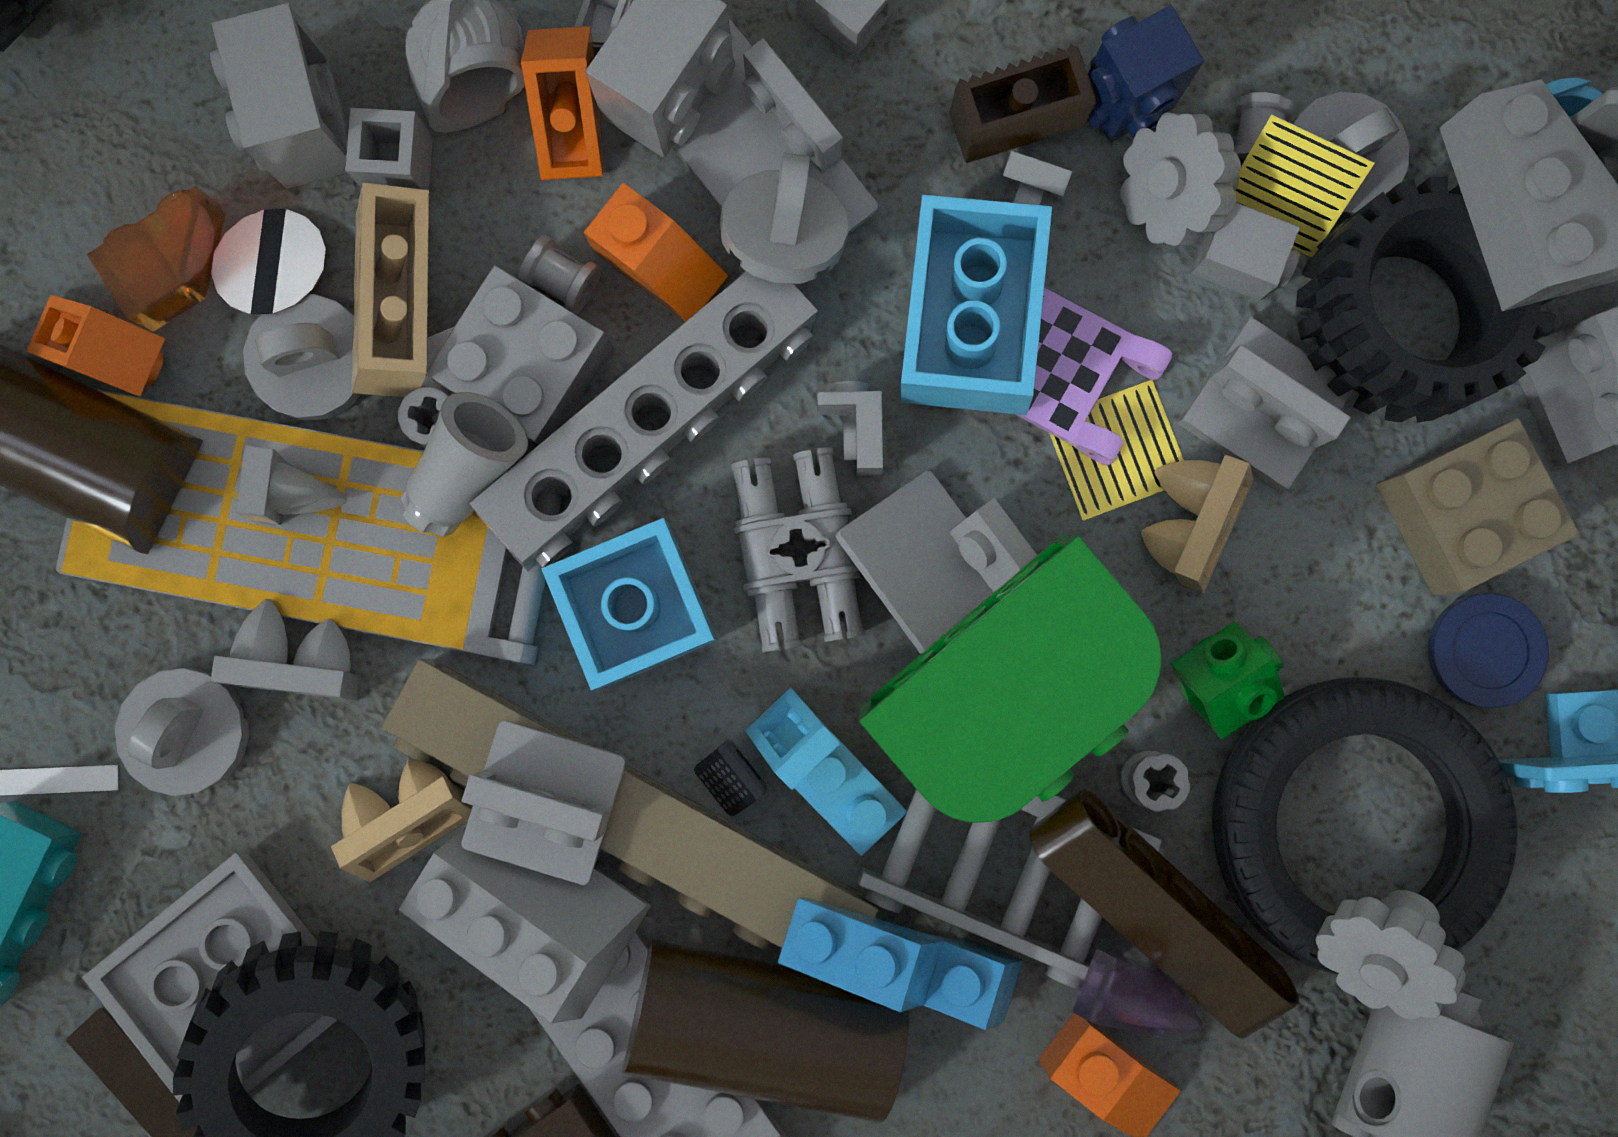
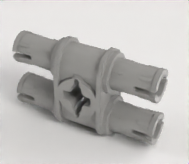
M832 447L817 448L816 459L819 476L815 475L811 449L793 455L794 462H796L804 508L799 510L796 516L786 517L785 513L778 512L771 470V458L754 459L757 478L756 486H753L751 483L748 460L731 464L741 519L735 522L736 527L733 528L734 535H739L747 581L742 586L743 591H747V596L754 597L762 653L779 650L775 627L777 623L781 624L785 649L803 646L802 640L799 637L792 590L798 589L797 584L810 582V587L817 586L825 632L824 642L843 639L839 613H842L844 617L847 639L865 635V630L862 628L854 581L860 578V571L836 539L837 532L849 524L848 517L853 516L852 509L848 508V503H841L833 458L834 449ZM800 534L805 544L814 543L815 546H824L819 547L815 552L809 553L806 558V565L802 567H795L792 557H781L780 554L771 555L772 553H777L779 549L787 547L790 535Z

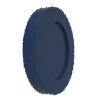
M1484 593L1461 598L1449 605L1439 615L1430 632L1428 657L1435 678L1452 697L1462 703L1475 707L1501 708L1520 702L1537 688L1547 668L1549 646L1541 622L1526 605L1506 595Z

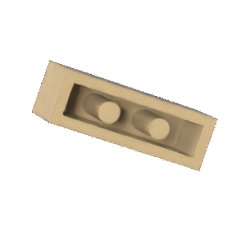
M362 182L356 212L352 393L406 397L411 391L421 388L426 377L429 190Z

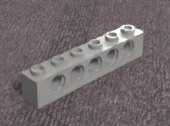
M746 271L469 504L477 516L527 572L538 563L542 567H546L557 562L573 546L574 543L569 537L587 521L595 527L611 516L623 503V500L618 496L636 479L644 485L659 475L672 460L667 454L684 438L694 443L708 433L720 419L715 412L732 397H735L740 403L757 391L767 379L763 371L779 357L789 362L798 356L814 339V335L810 331L813 329L818 310L794 284L770 282L752 276ZM740 326H751L762 334L764 341L757 347L744 348L733 341L730 333ZM702 365L710 368L715 373L717 381L708 388L696 389L689 386L683 380L682 375L688 368ZM655 405L663 408L668 413L670 419L661 429L649 431L642 429L635 423V414L645 406ZM599 446L612 447L619 452L621 460L609 472L598 473L592 471L585 465L586 456L592 449ZM550 487H561L572 495L568 508L564 512L553 516L539 512L536 509V501L540 493Z

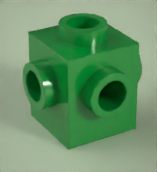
M1235 621L1216 634L1202 639L1193 649L1171 662L1184 700L1221 740L1249 721L1263 717L1275 704L1285 698L1277 672L1283 668L1279 655L1265 638L1259 636L1253 640Z

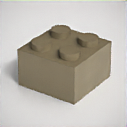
M1519 418L1486 429L1375 484L1433 596L1465 592L1580 535Z

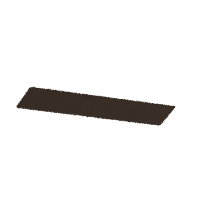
M99 1008L66 1039L73 1050L151 1137H194L197 1125L181 1132L176 1117V1111L179 1106L178 1100L173 1096L130 1038L103 1008Z

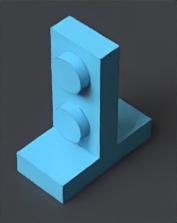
M791 687L745 730L774 773L791 790L795 788L860 856L866 853L907 813L906 809L835 736Z

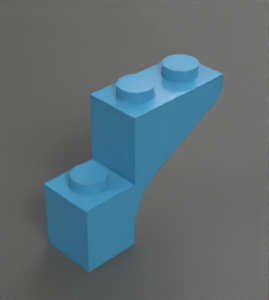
M798 898L778 963L898 1012L924 1005L987 1030L1004 1023L1023 960L966 938L954 939L935 936L814 899Z

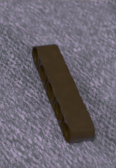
M1080 790L1030 828V841L1041 861L1238 1038L1245 1039L1299 1004L1296 987L1284 968L1092 791Z

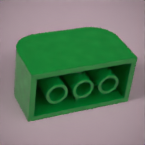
M1062 534L861 704L859 722L934 808L947 816L966 822L984 823L1000 820L1018 812L1036 796L1042 802L1051 799L1073 779L1074 774L1070 770L1071 767L1091 751L1096 757L1105 754L1126 736L1129 730L1124 723L1146 704L1157 685L1161 669L1159 639L1146 614L1083 540L1076 535Z

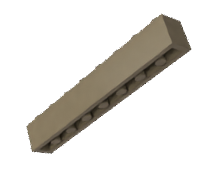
M419 659L381 726V729L397 737L393 744L397 750L424 763H428L432 756L453 768L449 775L450 778L466 787L469 775L484 771L497 726L501 721H511L590 745L434 659ZM626 764L600 849L622 860L619 870L628 877L650 887L654 885L656 879L679 891L675 898L679 904L706 918H709L713 911L735 922L732 931L737 936L762 949H766L769 942L781 948L783 947L798 898L814 899L875 918L879 911L878 906L866 900L865 894Z

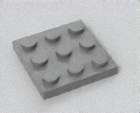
M242 850L234 853L82 978L173 1094V1075L179 1062L177 1055L196 1005L206 988L212 990L217 973L231 960L238 967L241 966L247 949L262 941H265L269 953L278 950L282 934L301 931L302 946H317L318 941L247 851ZM294 1013L273 1019L255 1030L236 1053L237 1073L247 1094L338 1020L318 1013ZM182 1095L175 1096L179 1103Z

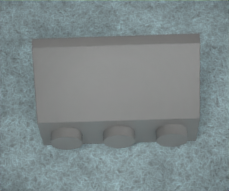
M465 826L433 853L398 910L549 1023L582 1019L651 905L596 866L591 880L585 885H580L465 850L461 845L466 829Z

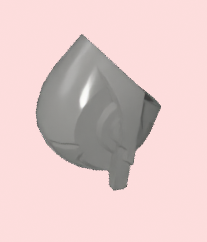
M431 0L420 9L412 20V26L408 28L405 38V62L421 110L428 125L435 132H454L484 123L504 113L506 102L515 97L524 88L525 83L521 65L524 39L521 27L517 22L518 12L515 8H506L497 0Z

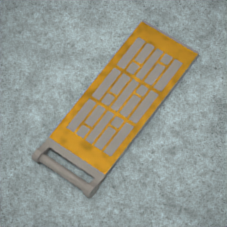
M98 390L202 439L203 443L149 554L137 552L67 518L56 564V571L58 573L251 611L265 599H271L282 617L318 624L326 619H331L339 628L535 665L539 646L533 645L546 581L541 569L543 567L538 563L529 572L524 567L522 568L508 640L491 637L508 549L477 516L475 511L466 521L459 525L453 534L445 537L434 533H421L407 522L402 515L404 513V506L400 498L406 490L407 479L424 452L423 450ZM245 445L273 448L289 463L288 465L298 468L338 489L347 496V503L323 511L304 514H282L280 525L253 522L236 513ZM561 487L547 488L538 496L536 509L545 515H558L562 498H569L570 493Z

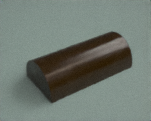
M0 345V486L137 552L149 554L203 440Z
M650 939L622 1074L881 1123L888 1117L893 1107L902 1078L908 1042L909 1010L898 1012L787 966Z

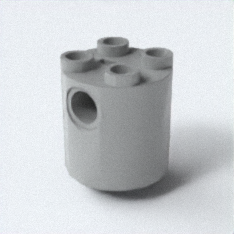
M1462 990L1456 1003L1444 1004L1437 1018L1421 1017L1409 1020L1396 1014L1389 1006L1381 1009H1372L1331 1125L1353 1137H1481L1514 1042L1484 1027L1478 1011L1482 999Z

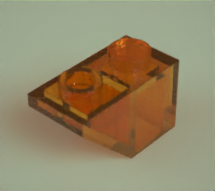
M195 185L189 190H180L167 195L158 203L156 211L137 223L115 228L104 237L103 244L89 252L87 256L125 316L154 332L206 299L211 279L214 251L220 241L226 214L219 203Z

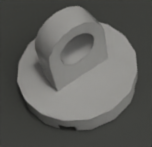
M1337 92L1318 98L1291 122L1293 125L1375 162L1339 219H1349L1380 193L1384 192L1386 194L1397 184L1402 183L1408 171L1410 145L1402 122L1386 104L1366 94Z
M784 152L780 170H767L745 177L727 195L720 219L722 244L728 254H730L731 249L733 254L741 260L740 267L752 276L774 283L802 284L816 279L817 272L823 271L829 266L830 271L840 261L849 232L847 210L833 190L816 178L808 176L809 156Z
M307 294L295 305L276 313L261 314L251 325L243 348L245 375L256 396L276 412L303 421L330 419L351 408L361 396L360 394L352 393L354 315L337 301L315 294Z
M194 668L159 671L138 683L121 704L115 725L117 754L129 775L147 789L171 796L203 792L229 778L244 757L250 735L248 718L244 719V711L240 705L243 702L232 686L210 682L211 673Z

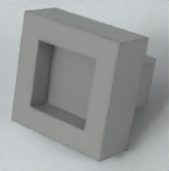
M1012 150L1003 171V176L1020 181L1012 203L1040 205L1044 190L1064 196L1072 174L1071 170Z

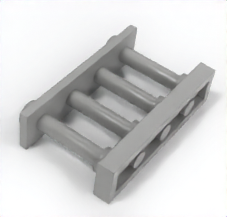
M916 789L883 872H877L863 865L857 875L858 883L860 886L868 889L865 899L879 907L899 914L905 904L1047 964L1044 972L1045 975L1069 987L1080 990L1085 980L1103 988L1108 975L1096 963L1086 959L1102 916L1082 898L1062 948L1026 934L1051 872L1041 861L1033 846L1002 923L966 909L1002 819L984 823L972 822L942 898L906 884L936 811V808ZM1055 795L1051 799L1042 802L1036 796L1020 810L1037 816L1036 824L1067 801V799ZM1132 827L1158 851L1162 842L1161 839Z

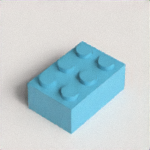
M922 195L901 377V403L1027 415L1034 393L1052 206Z

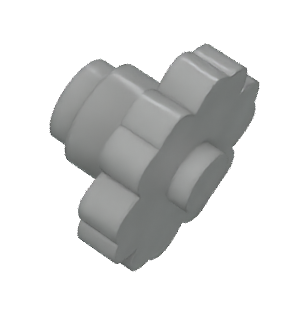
M1167 112L1160 117L1156 128L1139 129L1132 145L1128 148L1123 158L1125 169L1130 177L1122 184L1120 196L1126 206L1128 220L1134 225H1146V233L1150 242L1157 244L1166 243L1172 246L1193 245L1198 241L1201 232H1215L1222 228L1227 217L1226 215L1233 210L1237 202L1235 191L1238 186L1241 168L1239 157L1234 152V142L1231 135L1226 132H1213L1212 121L1205 114Z
M1396 890L1380 900L1373 897H1364L1358 901L1343 900L1335 915L1326 917L1316 937V944L1319 949L1318 960L1325 967L1338 972L1336 982L1343 991L1356 996L1360 1002L1373 1009L1389 1006L1396 1014L1405 1019L1414 1020L1421 1017H1439L1444 1004L1456 1003L1466 980L1463 970L1465 966L1464 956L1459 951L1443 945L1446 933L1440 927L1438 910L1428 899L1411 891Z

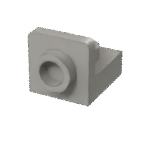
M843 381L830 384V392L817 393L818 415H856V422H843L844 460H856L857 476H882V391H868V383L859 381Z

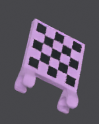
M1044 288L1033 398L1027 415H1015L1071 444L1098 463L1110 465L1118 455L1123 445V440L1119 435L1103 427L1086 422L1088 415L1120 359L1141 375L1151 380H1157L1162 376L1172 359V352L1167 347L1155 341L1136 336Z

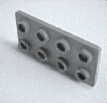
M729 19L730 33L733 36L732 59L735 60L734 70L723 89L718 94L710 91L697 109L700 112V119L687 142L682 146L674 143L672 148L721 209L729 191L745 177L767 170H780L784 152L809 156L808 176L816 178L836 193L847 210L849 235L876 214L878 203L842 159L843 136L765 39L762 38L751 46Z
M931 471L923 472L844 526L836 534L837 541L920 654L1037 556L995 498L966 518Z

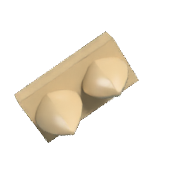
M1228 455L1224 456L1221 464L1204 460H1183L1156 468L1155 475L1167 494L1181 507L1198 515L1196 521L1185 519L1165 520L1144 528L1141 533L1151 556L1162 567L1174 573L1180 585L1201 593H1205L1254 480L1250 463Z
M410 759L407 760L399 783V804L393 808H390L388 803L376 792L355 783L348 784L342 806V832L344 838L332 845L331 849L340 869L371 882L467 822L473 805L461 802L464 790L452 783L444 772L432 764Z

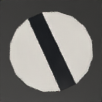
M288 209L262 210L242 218L224 234L214 251L211 275L217 293L230 307L250 315L274 314L295 306L313 290L324 270L326 248L320 230L306 216Z

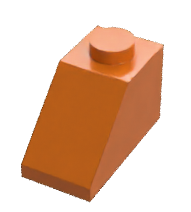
M591 26L534 29L527 32L521 65L541 180L603 176L600 111L585 73L595 58Z
M624 182L583 232L597 256L684 322L708 304L729 279V275L673 219Z
M50 294L26 352L140 397L144 387L151 385L160 373L163 365V353L160 350L165 338L92 306Z
M1079 1009L1073 1012L1038 1059L1052 1081L1100 1119L1131 1137H1147L1181 1092L1177 1086Z

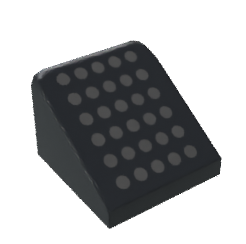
M727 740L694 768L697 777L730 816L737 815L765 795L767 790V784L733 741L729 742Z

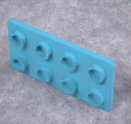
M1618 689L1546 693L1545 700L1551 757L1499 760L1505 775L1514 777L1515 787L1545 788V792L1551 793L1589 791V784L1611 783L1612 788H1618Z

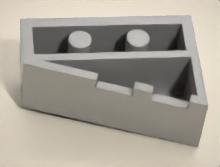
M1542 79L1482 93L1439 128L1502 311L1618 281V183Z

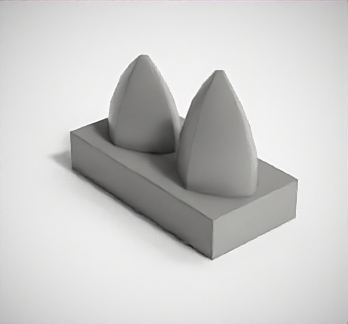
M245 445L236 513L253 522L280 525L282 514H304L335 508L347 503V496L329 484L288 465L289 463L273 448Z
M271 599L262 601L244 620L235 636L230 657L214 656L210 682L237 687L358 701L361 676L350 673V651L343 633L335 622L331 619H326L313 628L298 647L293 665H288V640L284 622Z

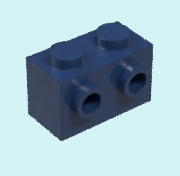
M1172 4L1138 22L1135 16L1128 17L1112 26L1101 37L1102 44L1097 55L1090 61L1091 67L1088 76L1095 94L1096 104L1093 105L1094 109L1091 110L1087 120L1094 128L1098 129L1101 127L1111 143L1127 133H1130L1132 139H1134L1139 129L1156 128L1160 117L1176 106L1204 63V59Z

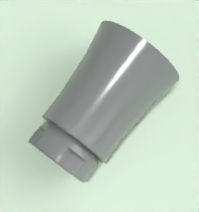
M458 392L448 396L442 404L435 428L426 448L408 477L406 490L400 498L404 506V513L402 515L407 522L421 533H434L441 537L453 534L459 525L466 521L474 510L469 503L498 480L526 452L528 446L527 435L519 420L507 408L486 396L471 392Z

